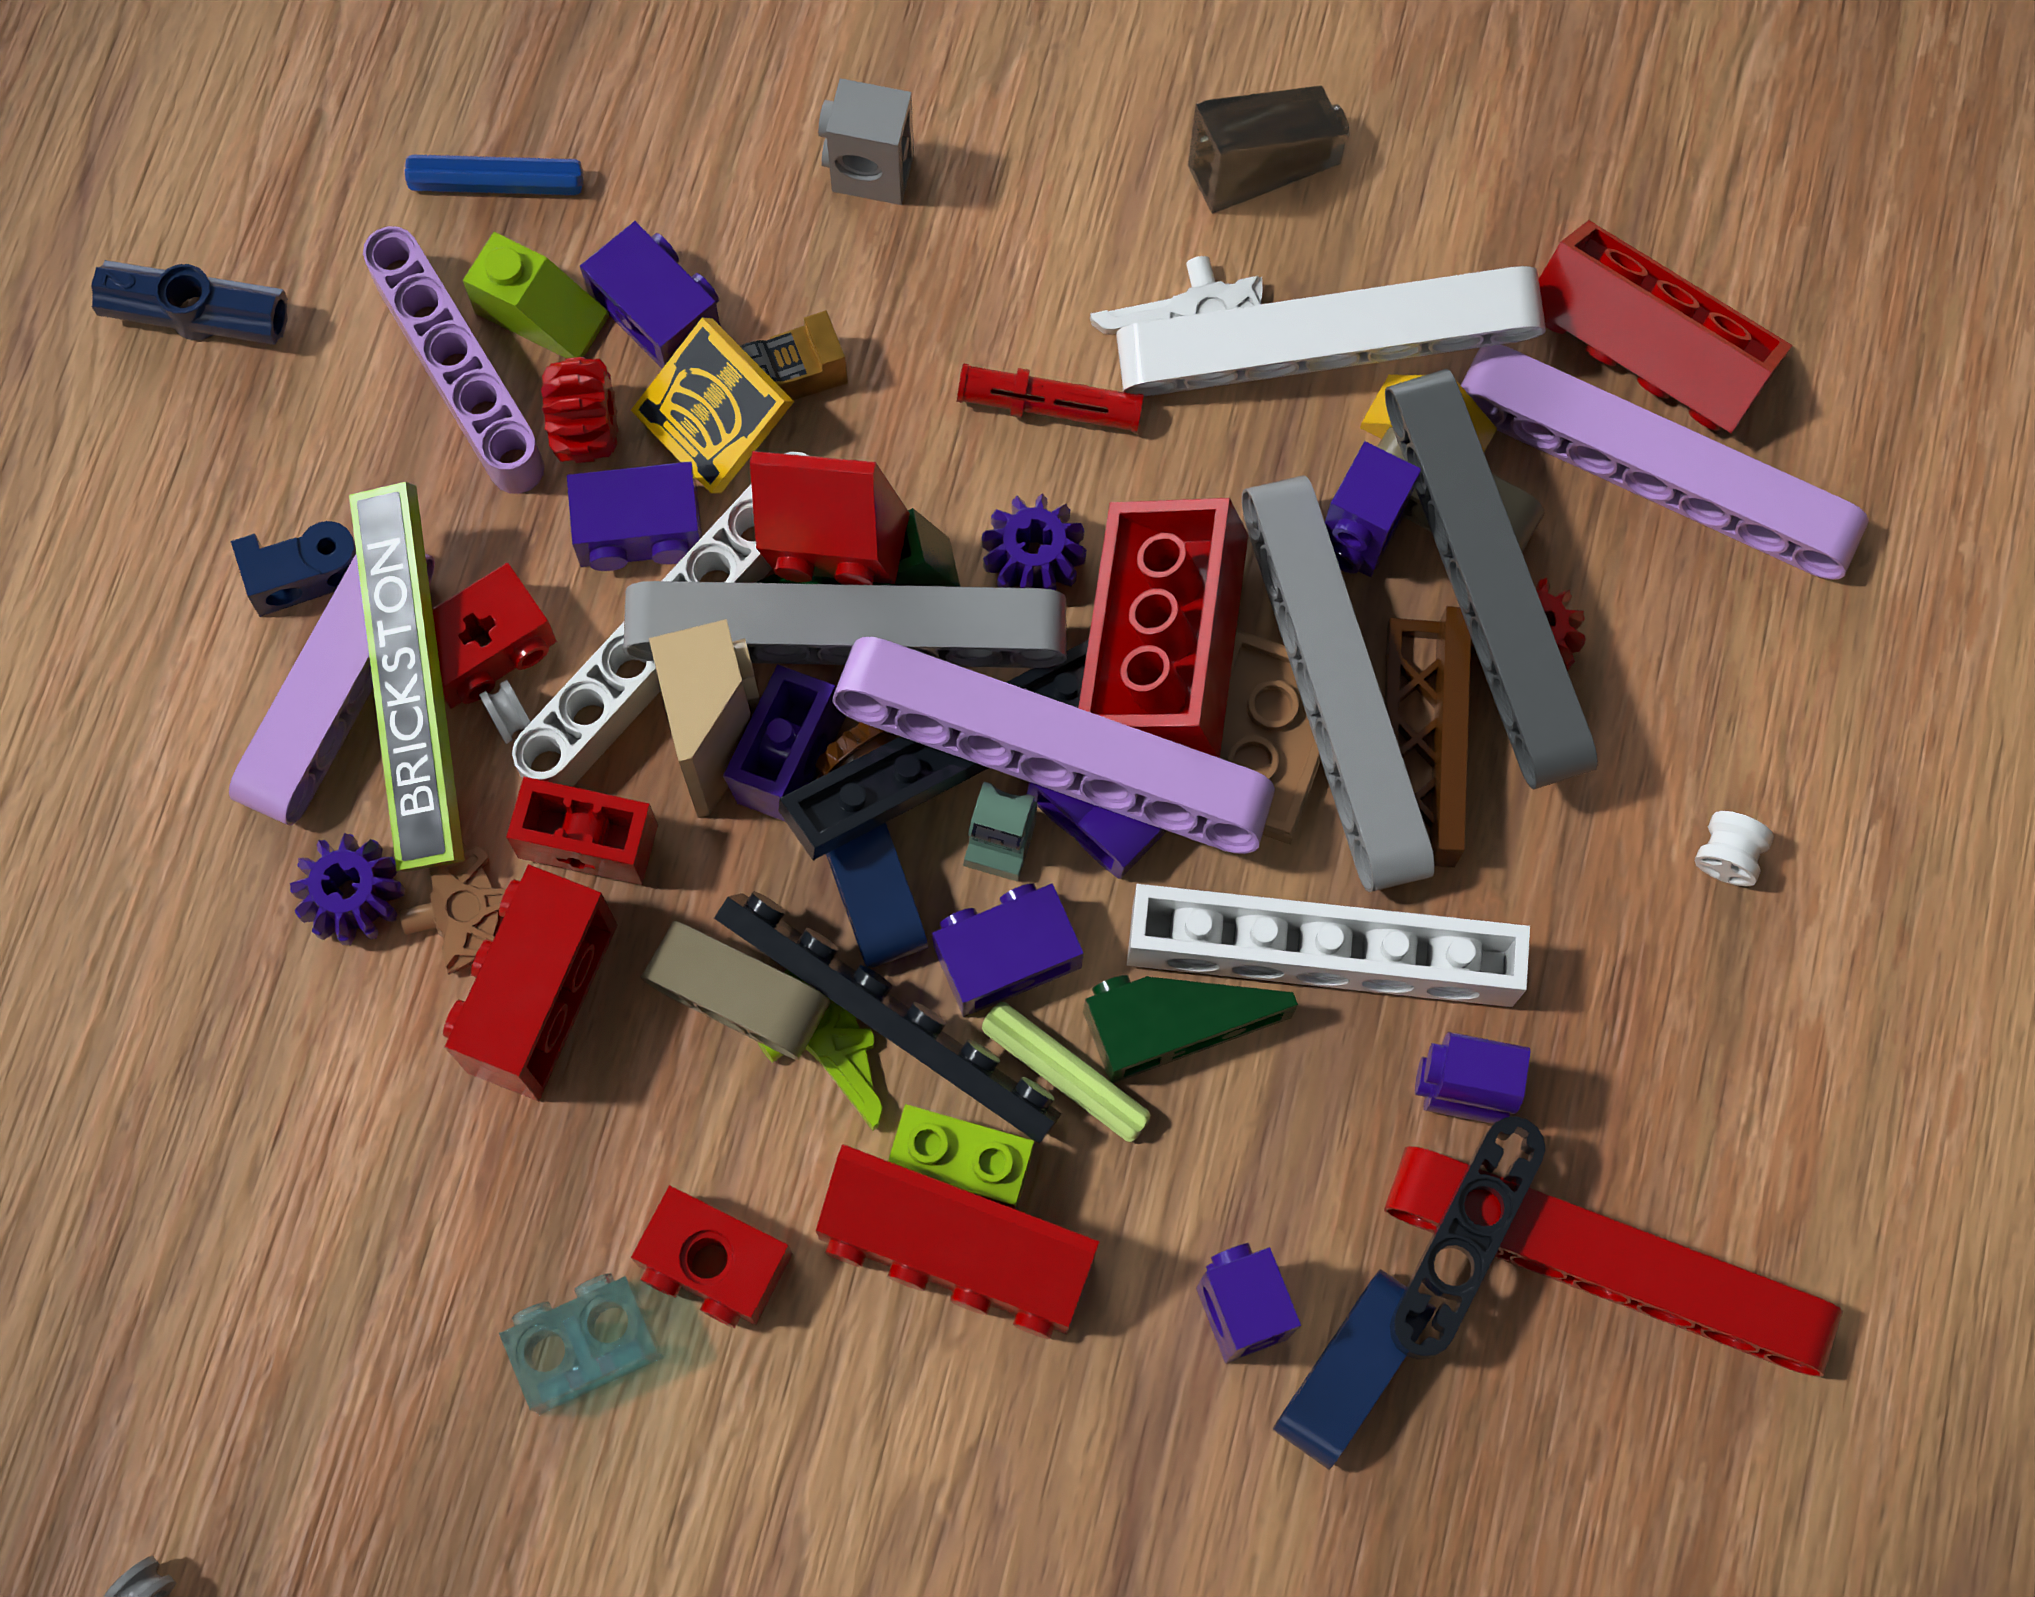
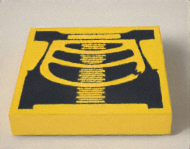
M701 318L631 411L680 462L691 461L695 478L711 494H717L724 491L751 457L752 451L759 447L794 401L713 318Z

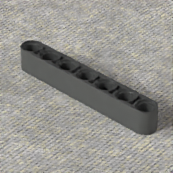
M1444 369L1388 386L1385 389V403L1392 428L1404 460L1421 468L1415 489L1524 779L1529 787L1537 789L1596 770L1598 766L1597 753L1591 732L1455 377L1450 370Z

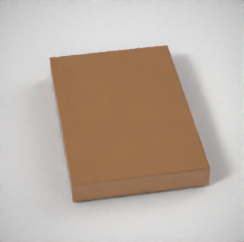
M1236 629L1220 759L1254 770L1272 781L1275 791L1262 835L1291 845L1321 758L1285 646Z

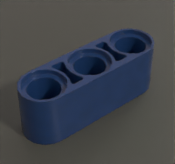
M886 823L826 854L866 967L871 969L929 948L922 922Z
M1382 1269L1378 1270L1272 1429L1328 1470L1341 1456L1406 1357L1405 1354L1397 1349L1390 1333V1322L1393 1312L1406 1286ZM1428 1303L1426 1309L1417 1317L1406 1315L1405 1322L1413 1327V1334L1410 1338L1412 1341H1417L1433 1316L1436 1307Z

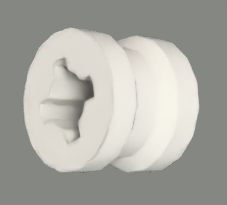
M1729 811L1715 812L1708 825L1711 834L1708 844L1699 848L1694 860L1696 866L1704 873L1722 882L1738 886H1753L1761 872L1757 861L1761 853L1769 850L1774 838L1773 832L1766 825L1746 815Z

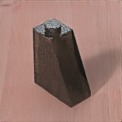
M1322 85L1206 100L1196 104L1187 166L1213 214L1339 165L1346 138L1350 135L1348 120L1339 104H1331Z

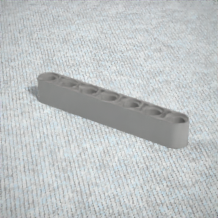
M1303 475L1246 488L1242 491V510L1246 528L1360 881L1366 891L1373 892L1432 877L1434 873V857L1431 843L1312 484Z
M645 581L631 584L625 591L623 652L631 658L642 661L654 662L649 638L727 619L732 641L745 638L751 663L845 665L854 642L862 637L884 639L961 667L1047 668L1060 665L1067 659L1066 597L1061 592L1051 589Z

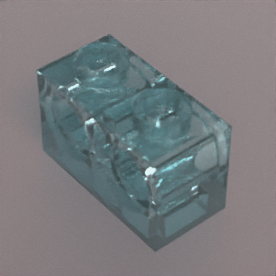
M608 1273L588 1280L574 1289L577 1296L576 1299L552 1309L550 1302H542L526 1308L512 1317L514 1327L499 1333L530 1410L539 1415L664 1358L634 1285L626 1276L614 1280L612 1274ZM611 1308L625 1310L628 1317V1326L624 1335L611 1343L598 1341L594 1332L598 1316ZM546 1337H560L565 1346L562 1362L551 1371H537L532 1362V1353L537 1343Z

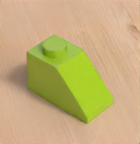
M493 232L462 280L475 314L564 358L584 357L609 318L608 311L547 257L496 232Z

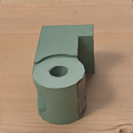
M984 782L972 816L968 836H970L969 845L964 857L963 866L1018 882L1036 825L1037 802H1035V796L1029 794L1024 796L1009 794L997 789L991 783Z

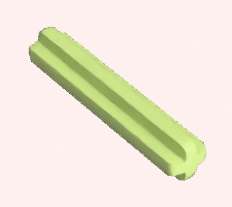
M999 1002L985 1017L982 1029L986 1035L1125 1141H1134L1145 1129L1151 1116L1146 1108L1006 1002Z

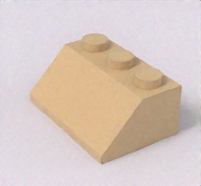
M727 619L649 638L678 761L698 818L711 815L728 788L723 775L760 701L746 640L744 638L732 641Z

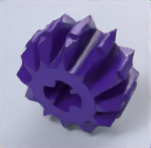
M1042 493L1037 497L1035 507L1027 508L1025 502L1019 496H1016L1012 500V514L998 509L995 510L991 515V525L994 529L986 530L982 533L981 546L989 552L983 558L985 571L987 573H1000L997 578L998 588H1012L1018 584L1020 588H1041L1056 591V582L1072 587L1077 579V572L1074 567L1085 564L1087 550L1079 544L1084 539L1085 530L1081 523H1068L1070 508L1067 507V504H1063L1050 512L1047 510L1048 499ZM1030 543L1042 544L1038 549V554L1025 552L1029 549Z
M344 833L340 840L339 848L336 851L333 850L326 840H318L317 850L322 857L317 862L309 858H298L297 865L308 878L290 883L291 893L296 898L302 899L295 908L297 917L304 923L313 922L312 932L321 940L327 939L336 932L337 939L342 945L351 946L355 939L357 928H360L369 939H377L379 934L378 928L374 925L373 921L378 917L386 921H396L398 914L386 901L398 899L404 896L405 893L403 885L399 881L392 879L398 873L396 871L395 859L393 857H382L383 849L373 839H370L359 848L356 838L352 834ZM351 880L356 893L350 898L343 899V892L339 887Z

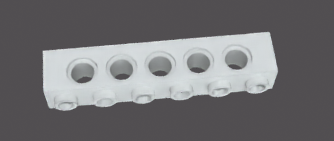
M1137 884L1132 906L1127 966L1513 1007L1527 989L1530 926Z

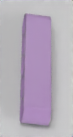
M387 226L376 230L368 237L364 244L363 257L379 294L492 482L499 489L507 493L520 494L531 490L539 483L544 472V463L531 428L416 239L407 230L400 227ZM407 260L406 264L398 269L386 270V267L392 262ZM436 307L435 311L429 316L422 318L413 317L422 308ZM450 355H466L458 364L452 366L442 365V362ZM484 401L495 403L494 407L486 413H470L472 408L478 403ZM513 449L525 451L523 457L516 462H499L501 456L507 451Z
M425 554L430 585L435 561L432 556ZM357 555L353 558L238 763L230 782L229 796L231 800L289 826L295 824L306 811L373 689Z

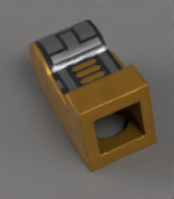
M827 310L804 317V326L772 336L767 341H753L740 346L792 400L848 384L845 355Z

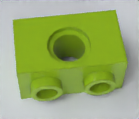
M905 1104L888 1161L1017 1210L1033 1155L1034 1141Z

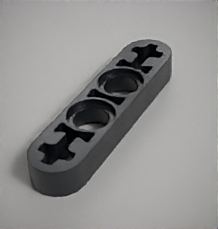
M1518 1116L1505 1117L1494 1123L1482 1137L1393 1312L1390 1322L1391 1338L1397 1349L1406 1356L1417 1360L1430 1359L1444 1351L1454 1339L1543 1161L1545 1153L1544 1137L1538 1127L1529 1120ZM1513 1133L1523 1138L1520 1149L1529 1155L1528 1160L1518 1158L1509 1167L1503 1178L1504 1181L1516 1183L1514 1192L1499 1178L1479 1174L1478 1172L1481 1165L1489 1173H1492L1497 1168L1504 1149L1495 1143L1496 1139L1506 1141ZM1483 1189L1490 1191L1497 1197L1501 1207V1214L1495 1224L1480 1226L1468 1218L1464 1203L1469 1192ZM1454 1248L1467 1256L1471 1264V1274L1466 1283L1460 1286H1451L1438 1278L1434 1262L1439 1251ZM1421 1283H1423L1436 1296L1455 1300L1457 1305L1454 1311L1446 1303L1438 1307L1431 1326L1440 1332L1439 1338L1437 1340L1428 1337L1419 1345L1410 1339L1413 1334V1327L1406 1323L1405 1319L1407 1314L1417 1317L1426 1309L1432 1296L1418 1292Z

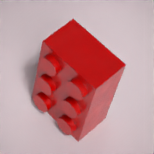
M528 864L521 881L513 879L503 894L499 906V916L504 918L494 940L486 939L479 947L471 968V975L476 977L466 1000L462 1001L459 999L452 1006L444 1024L443 1036L448 1038L444 1047L468 1074L539 1102L618 924L602 892Z

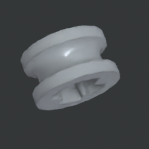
M508 680L500 683V690L496 694H489L484 691L479 696L505 744L513 741L512 736L514 732L524 730L529 725L530 720Z
M150 1556L126 1571L108 1589L104 1597H167L174 1589L176 1582L170 1575L164 1577L158 1575L159 1563L153 1556Z

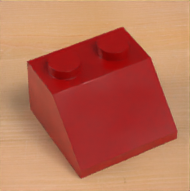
M752 451L750 474L756 549L773 568L776 575L794 582H810L813 576L835 578L836 581L843 585H873V582L895 584L910 513L876 462Z

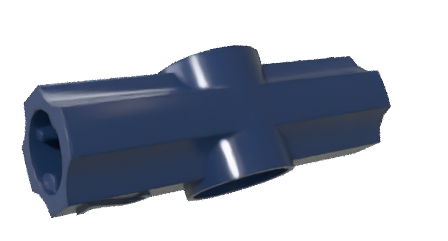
M105 260L102 266L96 267L91 284L92 308L98 316L174 328L181 337L189 340H204L213 335L276 345L277 340L283 338L288 320V298L283 289L207 277L199 267L190 264H177L163 270ZM200 297L194 305L181 308L182 304L188 299Z

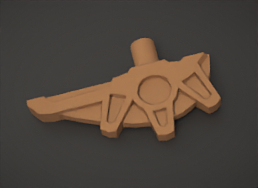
M463 841L465 861L429 868L433 891L430 894L431 903L399 910L405 935L437 928L438 934L444 938L442 950L448 975L473 963L475 955L484 940H494L498 925L499 906L506 890L492 888L483 870V867L489 861L485 850L479 846L469 850Z

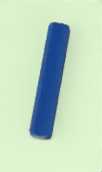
M412 154L407 157L405 163V180L408 188L412 191L578 195L582 191L584 180L581 162L577 159Z

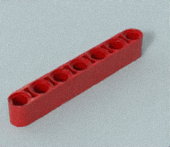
M1414 1146L1405 1147L1384 1211L1400 1221L1434 1234L1469 1164L1428 1149ZM1482 1169L1478 1171L1479 1174L1499 1178L1514 1192L1516 1183L1504 1181L1503 1177ZM1532 1188L1528 1189L1495 1255L1496 1258L1783 1368L1809 1376H1824L1843 1313L1840 1307L1824 1299ZM1483 1189L1473 1190L1466 1196L1464 1203L1465 1212L1472 1222L1480 1226H1491L1499 1220L1501 1214L1500 1203L1497 1197L1490 1191Z

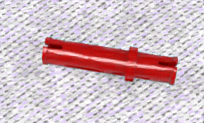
M965 363L962 365L957 402H969L1011 410L1010 416L1022 418L1023 412L1075 422L1126 429L1134 433L1138 431L1144 394L1137 393L1136 395L1090 387L1083 384L1029 376L1030 370L1018 368L1017 374L973 367Z

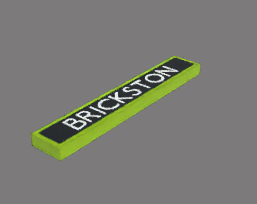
M402 482L350 494L349 500L396 871L410 872L465 861L417 487L411 483Z

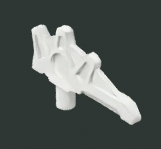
M1198 256L1186 263L1192 286L1187 292L1172 296L1171 299L1112 311L1105 310L1091 313V325L1103 334H1116L1119 329L1131 324L1261 305L1262 277L1254 276L1239 279L1235 284H1224L1222 281L1215 282L1210 258L1208 256Z

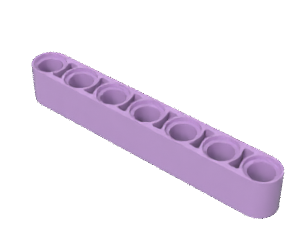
M1501 344L1480 347L1461 384L1462 388L1495 425L1497 431L1811 575L1830 580L1844 577L1868 525L1869 519L1866 513L1842 498Z
M862 637L854 642L833 695V703L837 709L847 717L1223 851L1246 854L1254 852L1259 848L1275 787L1266 776L1249 768L876 637Z

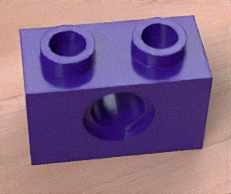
M1366 441L1361 446L1330 503L1325 525L1340 570L1352 574L1360 572L1371 578L1404 517L1421 468Z
M777 664L723 775L737 804L785 821L778 811L779 799L816 780L818 776L816 773V762L819 756L827 750L828 745L835 741L846 718V715L840 712L833 703V695L836 690L835 685Z
M1245 1243L1211 1257L1213 1263L1206 1266L1207 1271L1197 1285L1196 1290L1225 1364L1284 1342L1301 1326L1270 1247L1253 1253L1250 1244Z

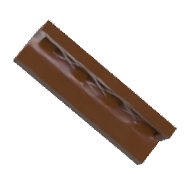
M1446 606L1440 621L1389 619L1387 624L1384 704L1397 743L1398 732L1408 741L1400 748L1402 758L1415 749L1432 767V780L1414 794L1422 819L1430 827V843L1433 851L1434 866L1454 868L1465 851L1471 636L1460 607ZM1402 637L1436 639V660L1420 674L1401 656ZM1400 673L1409 681L1401 690ZM1434 674L1435 690L1426 682ZM1415 690L1434 707V720L1418 733L1399 715V703ZM1432 733L1433 750L1424 741ZM1430 792L1431 810L1421 801Z

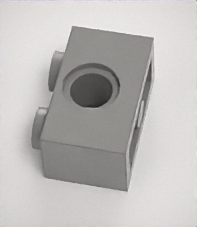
M840 78L834 101L825 100L822 105L818 126L819 137L825 138L822 151V167L830 168L832 192L902 205L914 157L912 93Z

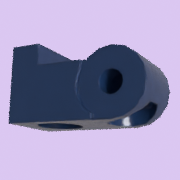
M332 521L318 522L310 526L303 533L302 537H295L266 547H262L256 534L231 541L247 596L259 617L335 592L356 555L355 541L349 530L342 524Z

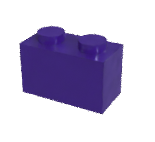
M634 221L580 265L587 293L608 311L609 316L663 369L701 318H713L720 326L716 305L720 300L714 288L702 275L695 273L693 276H690L678 264L679 257L662 235L655 233L653 236H650Z
M691 461L567 475L572 545L580 567L590 566L598 571H614L625 567L627 562L651 559L659 564H677L702 538L698 489Z
M1034 883L1014 888L1000 897L1001 905L979 914L975 908L958 911L940 922L942 929L932 933L934 951L963 1017L1082 968L1084 952L1053 883L1037 889Z

